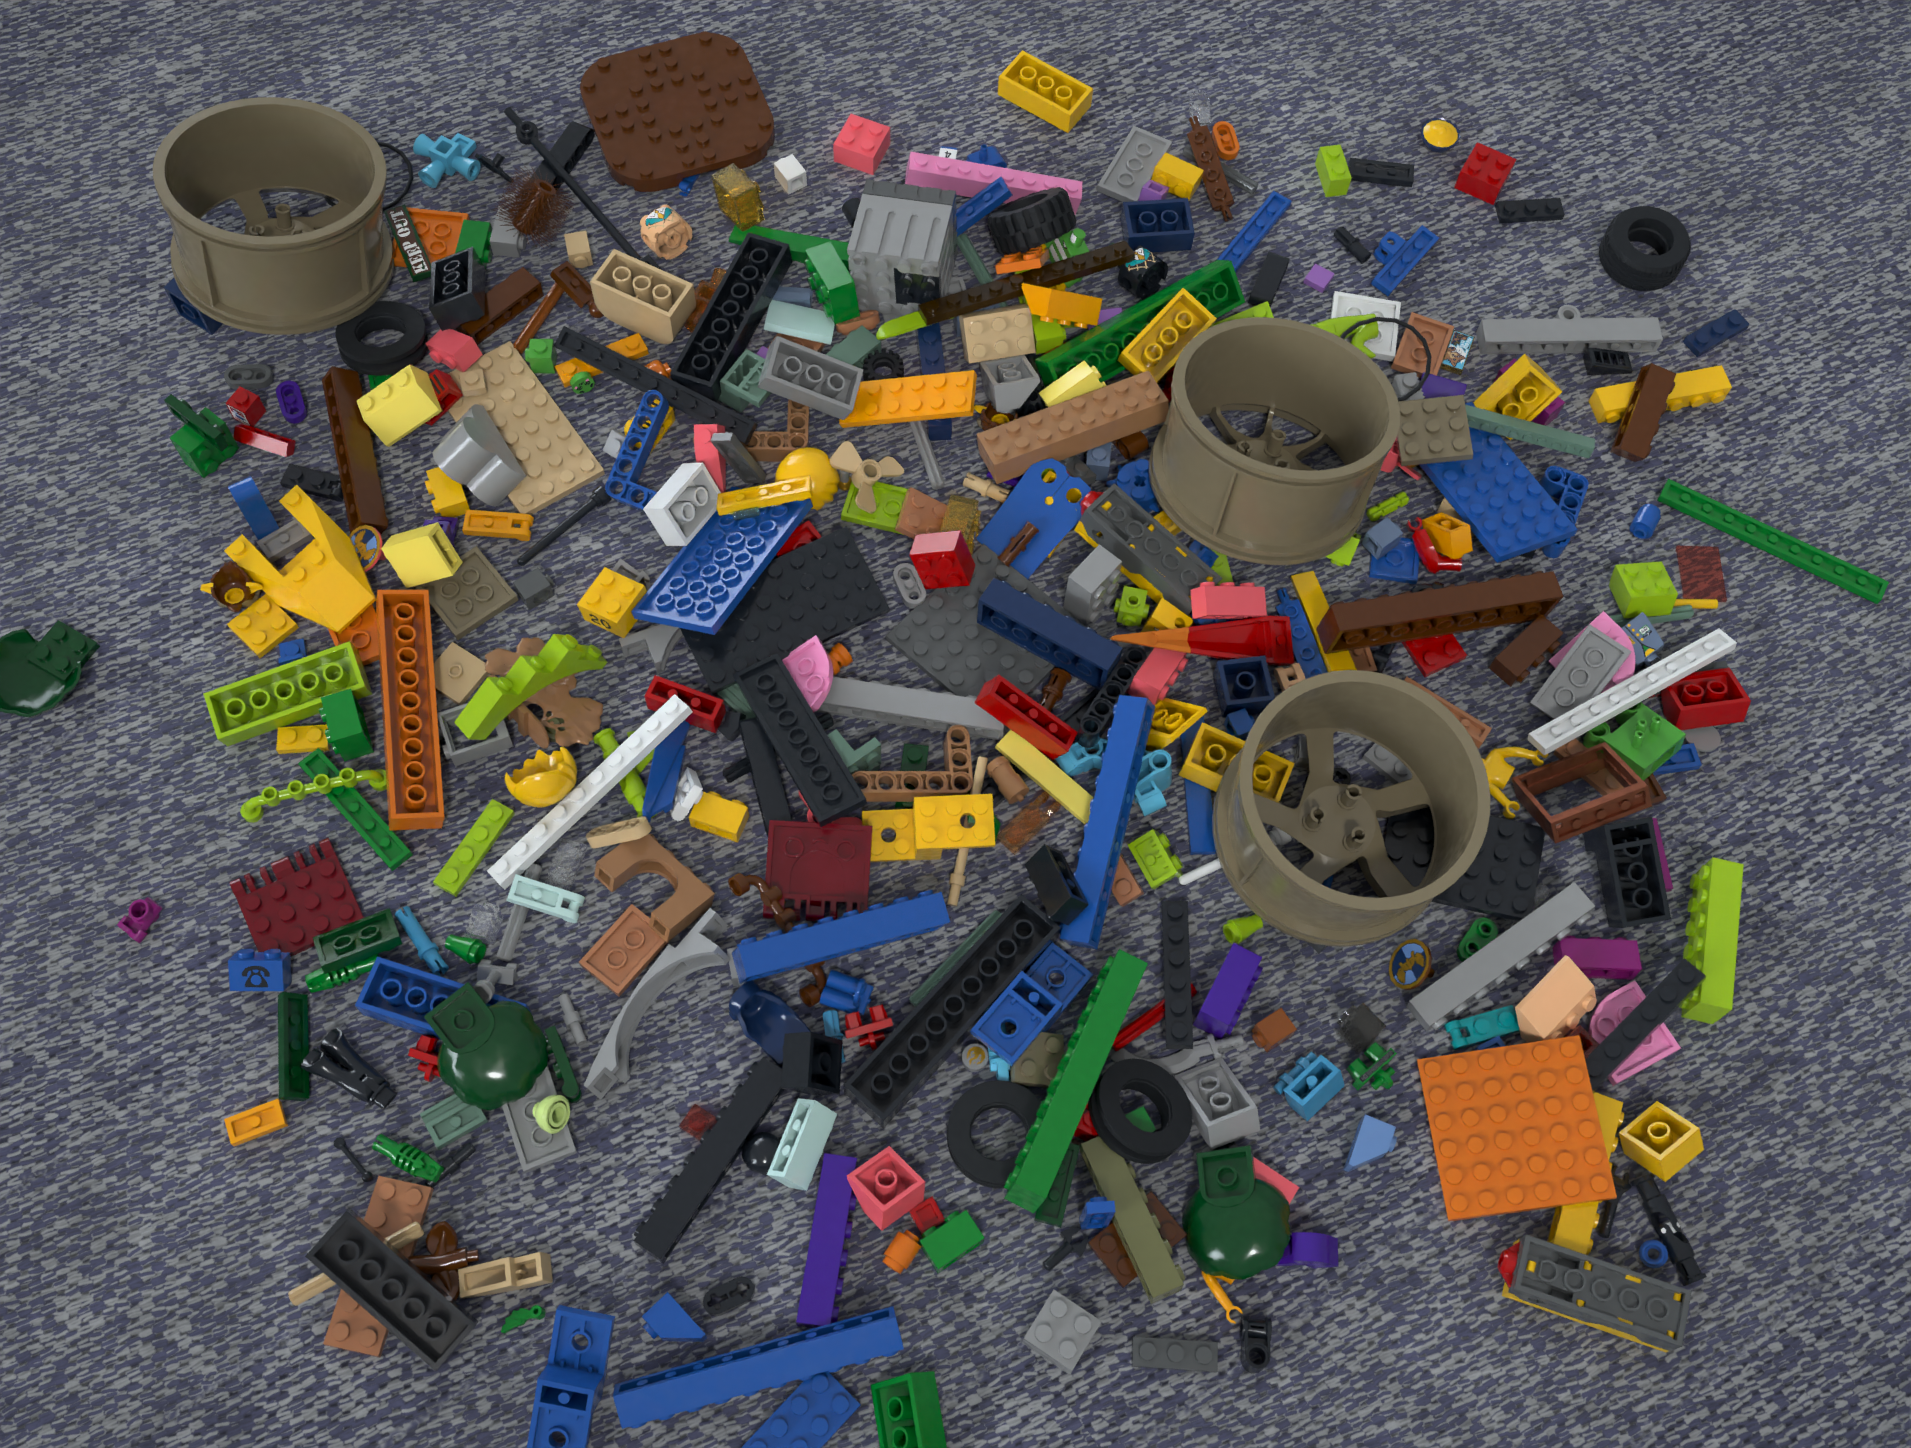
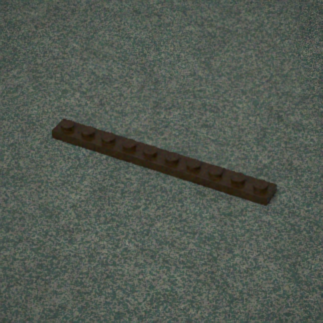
M1126 241L1118 242L1044 265L1041 268L1028 270L919 304L918 312L928 326L1024 296L1022 283L1049 288L1135 260V253Z

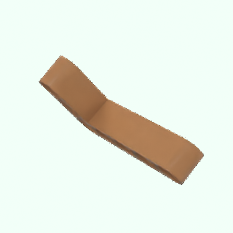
M788 400L787 432L754 431L748 445L744 443L742 445L748 450L755 461L781 462L789 453L799 449L795 448L797 446H800V448L809 447L810 408Z
M953 725L949 728L943 741L945 771H858L853 773L852 776L856 783H860L865 787L861 791L867 802H914V797L968 795L973 785L969 732L962 725ZM951 737H957L961 743L954 742ZM953 760L960 761L963 766L955 765ZM885 783L890 789L884 790L879 784ZM959 783L963 785L965 789L959 790L955 787L954 784ZM904 784H912L915 787V789L909 790L904 786ZM929 784H937L940 789L934 790Z

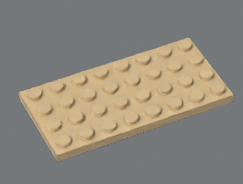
M511 341L482 355L466 370L483 369L487 393L467 397L462 396L448 410V413L456 423L474 404L482 405L526 475L507 495L518 513L532 515L605 475L602 466L517 349L513 347ZM456 369L448 374L451 375L462 392L459 375L461 371Z

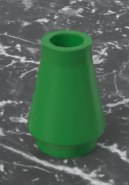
M451 934L445 941L446 949L452 951L469 964L480 963L486 954V945L480 939Z

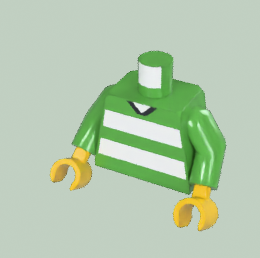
M1079 228L1041 245L1042 249H1049L1052 263L1089 252L1084 241L1086 234ZM1083 277L1049 288L1065 291V288H1070L1075 283L1082 281Z

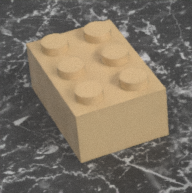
M1025 303L969 312L959 316L964 359L969 364L1036 353L1031 311Z

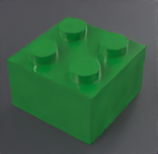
M206 407L200 412L209 420L212 426L217 424L225 432L224 438L229 445L225 450L221 452L186 424L170 437L184 463L202 478L215 472L222 462L227 458H231L236 450L239 449L226 423Z
M347 689L321 697L323 707L319 708L323 722L327 724L328 729L325 730V735L328 743L332 744L335 754H340L345 762L374 753L363 709L353 691Z

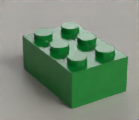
M831 242L806 249L807 259L804 260V265L810 274L807 281L810 289L815 290L818 303H823L826 317H831L835 325L859 317L860 313L854 280Z

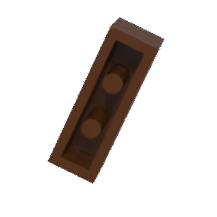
M1541 614L1495 657L1489 669L1510 687L1517 681L1521 684L1530 675L1528 671L1530 668L1534 667L1537 669L1546 659L1544 655L1547 652L1552 654L1561 645L1559 639L1563 632Z

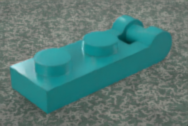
M1513 1005L1461 1020H1454L1444 1025L1446 1032L1451 1035L1453 1040L1451 1045L1454 1050L1480 1044L1497 1036L1503 1037L1520 1032ZM1465 1029L1468 1037H1463L1460 1030Z

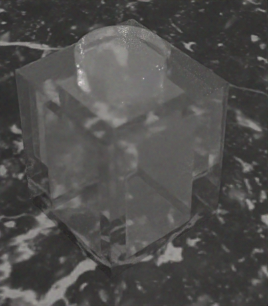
M474 903L465 930L466 936L468 938L480 939L483 944L495 946L504 919L501 910L498 909L499 907L491 903H483V905Z

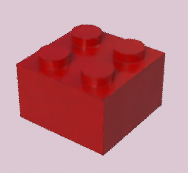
M1477 142L1462 167L1454 188L1494 205L1517 159Z
M961 530L915 536L909 555L925 589L970 586L976 565Z

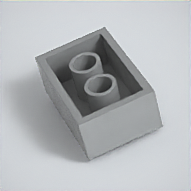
M1098 545L1069 575L1063 608L1085 626L1090 622L1095 623L1101 616V610L1105 606L1110 607L1117 597L1115 593L1119 587L1118 579L1122 574L1120 571L1122 561L1104 547Z

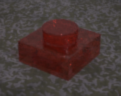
M694 1104L679 1125V1128L700 1141L704 1132L708 1128L712 1129L717 1120L715 1116Z

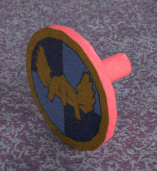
M364 525L351 532L349 538L355 546L365 572L373 568L378 560L383 561L386 559L381 549L382 538L376 528Z

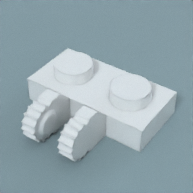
M688 767L679 780L674 806L670 810L672 819L677 820V822L683 820L688 815L693 804H697L703 795V788L696 771Z

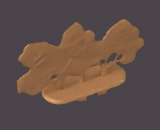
M522 638L516 647L517 652L497 648L485 655L487 659L485 671L491 674L487 677H497L495 675L505 677L521 655L537 656L545 646V643L540 638ZM574 673L544 687L511 711L506 718L508 721L513 718L518 723V731L523 737L529 735L535 743L544 749L548 748L550 744L548 733L544 727L556 730L555 740L560 746L569 747L577 742L588 745L593 740L592 733L600 729V716L603 713V704L590 698H574L570 696L569 691L576 688L577 679L574 677L577 673ZM531 703L538 704L543 709V718L539 720L526 706ZM551 711L552 715L547 717V712ZM562 718L564 723L554 724L553 721L548 722V720ZM558 727H565V730H564V731H560V730L557 729V728H558Z

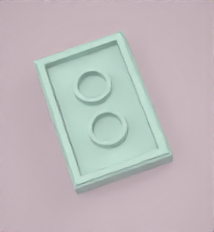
M772 300L769 304L764 330L830 345L835 324L831 317H826L824 311Z

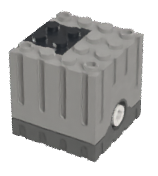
M866 179L847 248L849 270H851L850 275L855 283L859 310H877L883 314L904 316L918 311L919 304L947 296L958 253L956 191Z

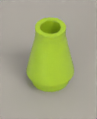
M1256 914L1230 919L1227 921V924L1223 925V933L1229 943L1240 944L1254 932L1263 928V922Z

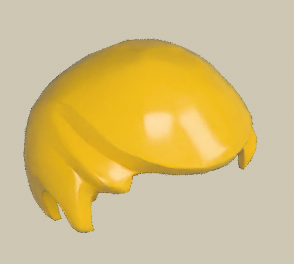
M799 448L789 453L781 461L776 470L775 482L810 476L812 480V498L808 499H811L813 505L811 509L818 511L825 503L833 501V495L838 492L840 476L837 469L830 465V458L827 453L817 448Z
M560 747V751H553L551 755L537 750L534 759H526L522 769H514L513 777H510L506 772L504 780L509 792L522 804L537 808L548 807L564 799L574 788L577 780V766L574 758L565 747Z

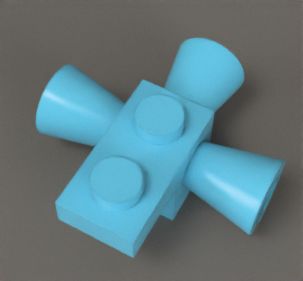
M459 133L451 140L441 135L436 142L425 134H420L414 142L413 151L416 155L431 158L432 163L418 172L420 179L427 186L436 188L444 173L452 177L458 171L466 179L473 181L478 176L481 167L478 160L468 158L477 148L476 142Z

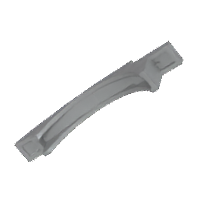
M653 624L645 630L628 633L625 638H619L624 657L648 649L658 674L665 671L667 660L675 645L683 637V634L678 627Z
M711 908L700 918L676 948L668 944L640 980L615 1019L584 1084L600 1100L618 1079L623 1083L629 1080V1052L632 1038L641 1018L653 1001L665 989L682 977L703 968L726 965L729 962L730 958L714 943L728 925Z

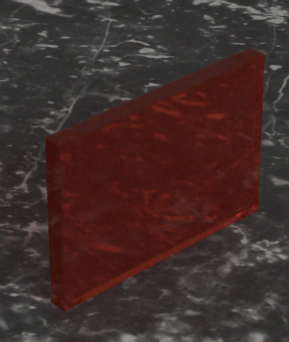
M1676 546L1683 599H1717L1718 602H1726L1727 596L1719 548Z

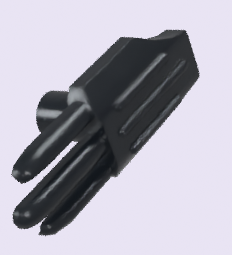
M476 153L474 157L492 172L500 175L507 182L513 183L514 179L511 180V177L500 167L505 159L503 155L497 153L494 159L491 160L482 154Z

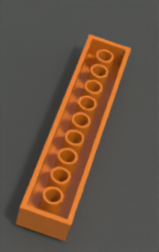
M377 590L376 615L389 831L439 829L443 826L444 804L429 591Z

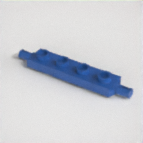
M1282 588V591L1281 589L1278 590L1277 594L1281 603L1276 606V612L1278 616L1290 617L1293 655L1296 663L1300 664L1305 678L1328 673L1299 599L1290 600L1286 588Z

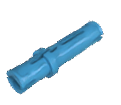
M409 906L403 907L405 913L399 909L395 913V917L417 948L419 958L426 962L432 974L441 976L439 970L442 974H445L449 967L438 953L439 949L436 943L431 942Z

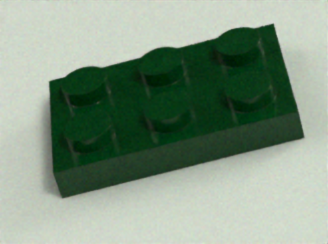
M390 908L313 937L324 974L338 971L347 965L364 961L373 955L383 951H390L396 946L403 944Z

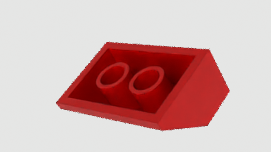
M1730 667L1693 672L1661 690L1664 716L1668 722L1680 730L1744 722L1751 703L1750 698Z

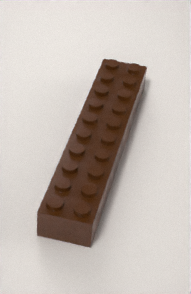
M1537 571L1531 575L1522 576L1517 574L1506 579L1492 578L1486 582L1479 583L1478 581H1472L1460 586L1451 584L1440 589L1426 588L1414 593L1405 591L1394 596L1385 594L1368 600L1360 598L1348 603L1339 601L1329 607L1316 630L1324 653L1329 654L1531 622L1536 620L1541 614L1546 618L1564 595L1554 571L1545 573Z

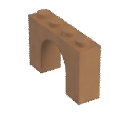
M647 834L637 840L623 842L596 862L594 876L611 892H614L633 876L641 873L661 875L672 884L675 893L651 912L649 927L667 943L712 907L715 893L711 887L701 882L689 867L681 864L670 850H666L661 846L652 834Z

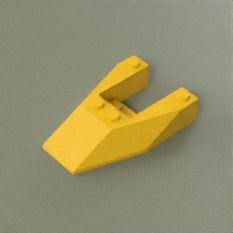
M296 485L279 502L314 536L315 539L280 571L243 534L224 551L255 583L263 586L262 590L279 607L340 634L374 603L376 598L352 540Z

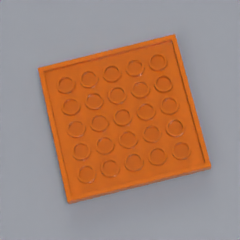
M1580 1035L1417 1059L1448 1221L1617 1198Z

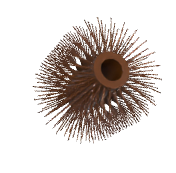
M516 175V181L518 182L514 181L516 185L511 186V191L508 190V196L512 197L515 201H513L514 203L509 202L511 203L510 205L503 201L506 205L505 207L509 210L499 212L500 215H504L502 214L503 212L509 215L506 217L512 219L510 220L512 222L509 223L513 225L505 224L500 226H514L520 233L522 232V235L523 233L526 234V237L527 234L529 236L531 234L533 238V234L540 236L539 234L543 235L542 233H545L551 238V231L554 233V228L555 230L558 226L556 225L557 223L560 224V217L562 218L557 209L568 212L565 207L559 205L563 202L566 203V201L561 199L568 195L563 196L556 193L559 190L555 189L559 188H554L548 181L542 180V177L537 179L535 176V179H530L528 176V179L524 178L522 180Z

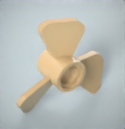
M849 441L843 442L830 458V465L833 468L852 473V483L859 489L855 498L856 505L870 514H873L877 508L872 486L881 477H899L904 473L903 467L893 457L886 456L879 462L872 459L862 461L855 447Z

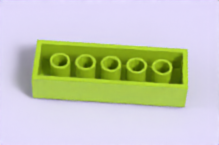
M349 641L203 693L217 739L226 746H231L278 729V727H283L319 714V708L323 707L321 697L347 689L353 691L357 700L373 693L358 649Z
M1712 857L1705 865L1701 866L1696 874L1691 876L1690 888L1693 889V893L1687 907L1691 915L1685 929V934L1689 937L1688 944L1684 948L1683 959L1685 958L1705 974L1706 979L1679 1006V1008H1682L1681 1017L1714 1024L1732 1010L1744 864Z

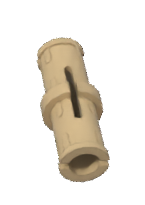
M970 472L966 475L968 478H965L963 481L964 487L981 493V496L984 498L988 496L1002 503L1005 502L1011 493V490L993 484V480H984Z

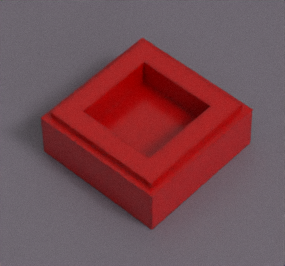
M933 1196L922 1201L909 1211L921 1235L929 1228L945 1223V1218Z

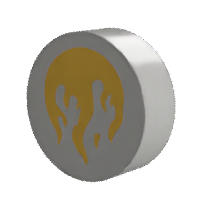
M970 1044L963 1050L962 1064L967 1070L979 1072L986 1067L988 1052L985 1047L980 1044Z

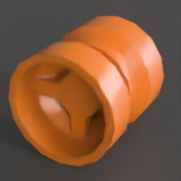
M840 643L834 645L831 648V652L828 653L833 666V676L840 672L841 667H847L853 662L848 650Z

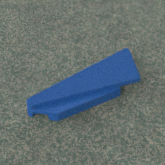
M685 720L655 747L642 808L643 816L647 818L648 822L651 821V817L661 811L667 813L673 809L686 754V746L682 744L690 729V724Z

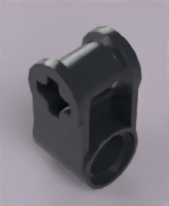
M1247 1315L1241 1316V1364L1249 1373H1259L1270 1362L1271 1317H1265L1262 1320L1250 1319ZM1254 1351L1260 1354L1262 1358L1261 1365L1251 1362L1249 1352Z

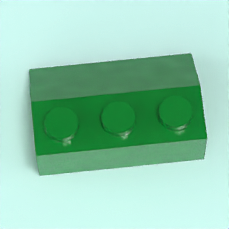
M934 1371L908 1373L871 1384L880 1448H947Z

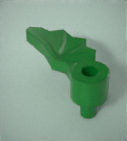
M535 1305L531 1310L520 1308L518 1311L513 1310L511 1316L505 1318V1325L502 1326L501 1332L505 1334L515 1327L524 1325L530 1319H543L546 1313L545 1309Z

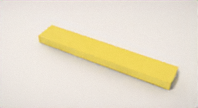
M1010 729L995 746V749L1085 825L1089 820L1090 802L1094 797L1038 749Z

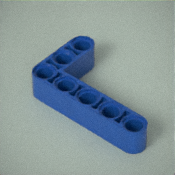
M649 390L644 394L605 485L607 494L614 500L642 512H645L643 508L657 492L638 485L637 482L669 409L667 399L657 390ZM656 399H660L659 405L657 407L652 408V402ZM650 420V426L647 429H642L644 422ZM637 442H641L640 449L633 451V446ZM632 463V469L624 473V467ZM623 485L622 492L615 494L616 487ZM644 493V499L636 503V497Z

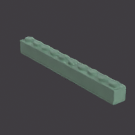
M1465 405L1468 425L1471 428L1588 459L1595 448L1594 438Z

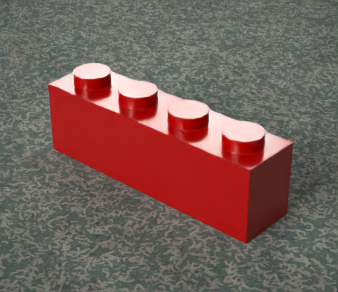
M997 675L984 683L975 701L976 705L1052 760L1069 751L1078 733L1001 675Z

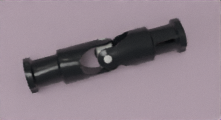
M1650 1173L1635 1179L1631 1184L1636 1186L1643 1200L1642 1206L1656 1233L1662 1239L1671 1263L1675 1264L1683 1278L1682 1285L1687 1286L1706 1278V1274L1701 1272L1694 1259L1695 1252L1686 1236L1682 1233L1681 1226L1665 1194H1661L1654 1181L1655 1175ZM1660 1212L1667 1216L1670 1221L1666 1224H1660L1658 1221Z

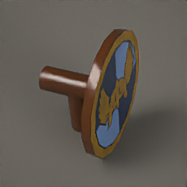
M1417 939L1406 940L1397 947L1389 964L1390 979L1395 986L1403 990H1411L1421 985L1427 977L1432 978L1435 971L1431 968L1432 956L1429 947Z

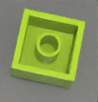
M1662 561L1618 564L1614 567L1609 588L1624 618H1635L1642 612L1647 617L1671 615L1678 593Z

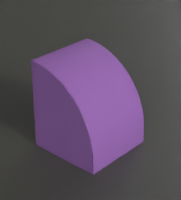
M1150 179L1142 187L1138 201L1166 199L1169 187Z

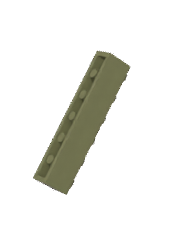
M1100 1136L1082 1143L1080 1154L1100 1196L1107 1197V1201H1115L1116 1212L1112 1222L1150 1303L1153 1304L1181 1291L1184 1285L1183 1281L1185 1280L1184 1273L1180 1265H1174L1170 1256L1173 1254L1172 1248L1166 1238H1161L1158 1231L1160 1229L1159 1221L1155 1213L1150 1214L1146 1203H1148L1147 1196L1143 1188H1138L1134 1181L1136 1174L1131 1163H1126L1123 1157L1112 1151L1102 1141Z

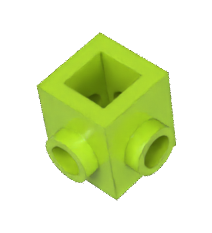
M1124 586L1121 599L1116 598L1114 612L1118 613L1116 622L1129 627H1140L1142 618L1147 619L1150 605L1145 604L1148 590Z

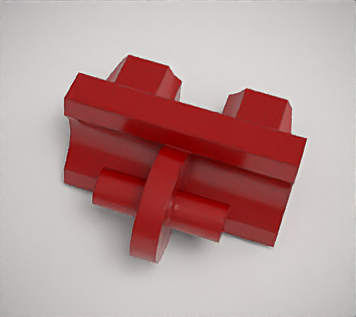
M882 1004L869 1008L872 1022L863 1025L859 1011L845 1014L846 1029L844 1032L846 1038L867 1033L868 1036L858 1039L860 1047L870 1044L872 1051L877 1049L876 1042L885 1040L884 1032L873 1035V1031L893 1026L892 1019L887 1016Z
M422 1034L416 1047L410 1048L408 1056L429 1063L420 1062L418 1070L425 1072V1081L432 1082L435 1076L440 1077L437 1067L438 1052L434 1051L438 1038Z

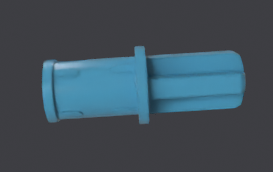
M836 1010L824 1012L825 1036L842 1040L844 1034L840 1030L838 1012ZM842 1044V1062H841V1063H844V1062H845V1058H844L843 1044Z

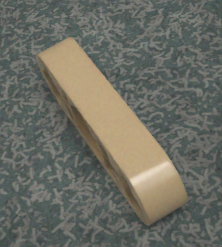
M643 816L598 826L589 831L585 837L591 848L594 849L640 839L650 833L652 828L647 818Z

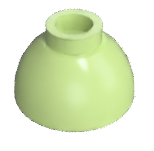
M551 1095L534 1105L533 1116L536 1118L539 1127L551 1134L558 1133L565 1127L570 1116V1105L564 1096Z

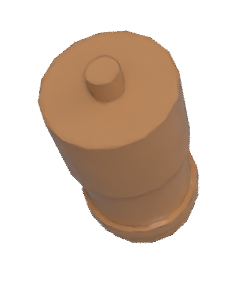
M999 756L992 760L986 766L987 774L995 781L1007 802L1013 804L1017 801H1023L1025 799L1024 796L1029 792V787L1012 768L1010 761L1004 756Z

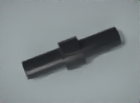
M469 1142L453 1157L451 1155L442 1162L444 1171L436 1183L426 1180V1182L434 1188L447 1175H453L461 1168L460 1164L476 1151L475 1147Z

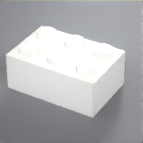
M703 462L682 463L643 510L666 546H687L716 512L717 497L721 492Z

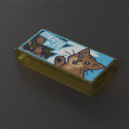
M1453 330L1440 369L1461 375L1475 337Z

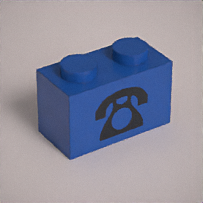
M241 949L228 960L230 991H285L292 983L290 952H281L280 949H269L264 952H254L253 949Z

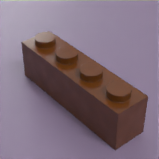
M524 267L520 268L485 294V315L476 321L470 320L461 324L456 330L472 337L477 345L543 297L541 283Z
M1653 363L1641 367L1612 445L1611 453L1633 462L1648 457L1652 449L1651 441L1660 427L1658 422L1667 408L1666 400L1675 387L1674 379L1676 373Z

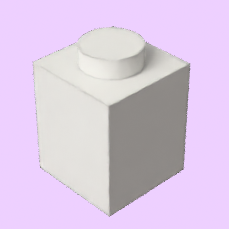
M793 154L781 158L774 163L775 178L788 195L807 186L806 171Z

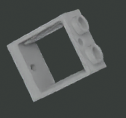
M468 703L437 713L439 737H444L446 744L442 745L446 759H452L455 766L514 747L503 719L496 726L498 737L457 750L449 727L456 725L454 723Z

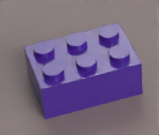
M1233 943L1193 1026L1209 1034L1212 1033L1213 1036L1222 1039L1225 1033L1230 1035L1263 969L1258 966L1262 959L1261 956Z

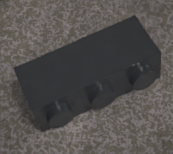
M1044 844L1025 864L1029 873L1028 877L1038 891L1037 896L1043 902L1047 916L1054 922L1059 921L1069 926L1089 904L1063 853Z

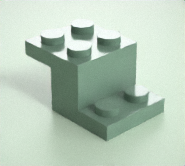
M746 349L720 380L721 395L718 400L741 413L749 403L759 408L771 394L769 391L758 388L765 359Z
M837 729L828 734L829 739L851 775L858 771L879 770L881 765V744L875 737L854 751Z

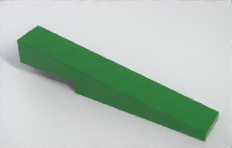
M737 222L729 237V242L741 245L749 232L789 244L792 260L803 264L804 260L807 259L806 249L831 242L848 272H851L848 263V242Z

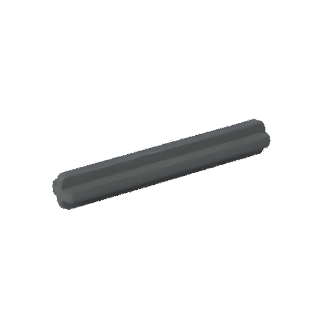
M1187 144L1183 149V156L1197 163L1191 145ZM1221 162L1227 181L1250 194H1254L1258 188V182Z

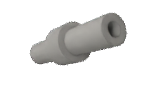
M567 993L560 995L558 999L565 1014L563 1019L566 1027L571 1029L577 1046L582 1045L587 1040L580 1025L582 1022L578 1011L574 1010L569 995Z

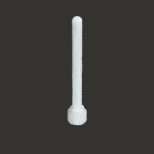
M1275 826L1269 832V837L1275 845L1280 844L1282 846L1292 840L1290 835ZM1219 859L1183 874L1179 877V883L1186 885L1221 869Z

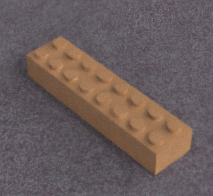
M1145 371L976 434L979 454L996 484L1024 475L1031 465L1050 458L1061 461L1165 422L1169 410L1168 399L1150 372Z

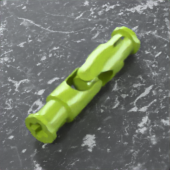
M611 728L600 731L593 738L595 744L599 745L604 753V760L620 746L614 737L615 732ZM634 767L618 783L628 803L635 808L638 818L643 817L642 808L647 788L640 776L637 775Z

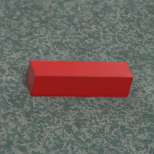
M243 423L236 425L234 428L233 437L235 441L284 457L294 454L295 440Z

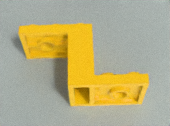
M992 794L914 797L913 809L862 811V825L873 826L871 862L941 859L943 849L995 847ZM964 815L972 816L975 820V825L971 828H964L960 824L961 817ZM886 829L893 830L896 834L895 840L892 842L883 841L881 838L882 832Z

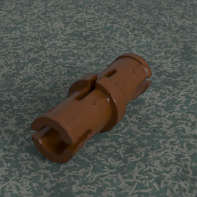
M1028 521L1015 538L1012 536L1010 539L1011 543L997 558L1009 567L1022 551L1025 552L1027 544L1039 530Z

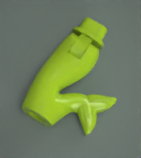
M1373 313L1337 317L1310 325L1341 337L1343 332L1357 322L1375 318L1376 315ZM1377 321L1361 325L1345 337L1346 339L1355 334L1351 344L1370 359L1374 358L1376 354L1364 346V343L1378 337Z

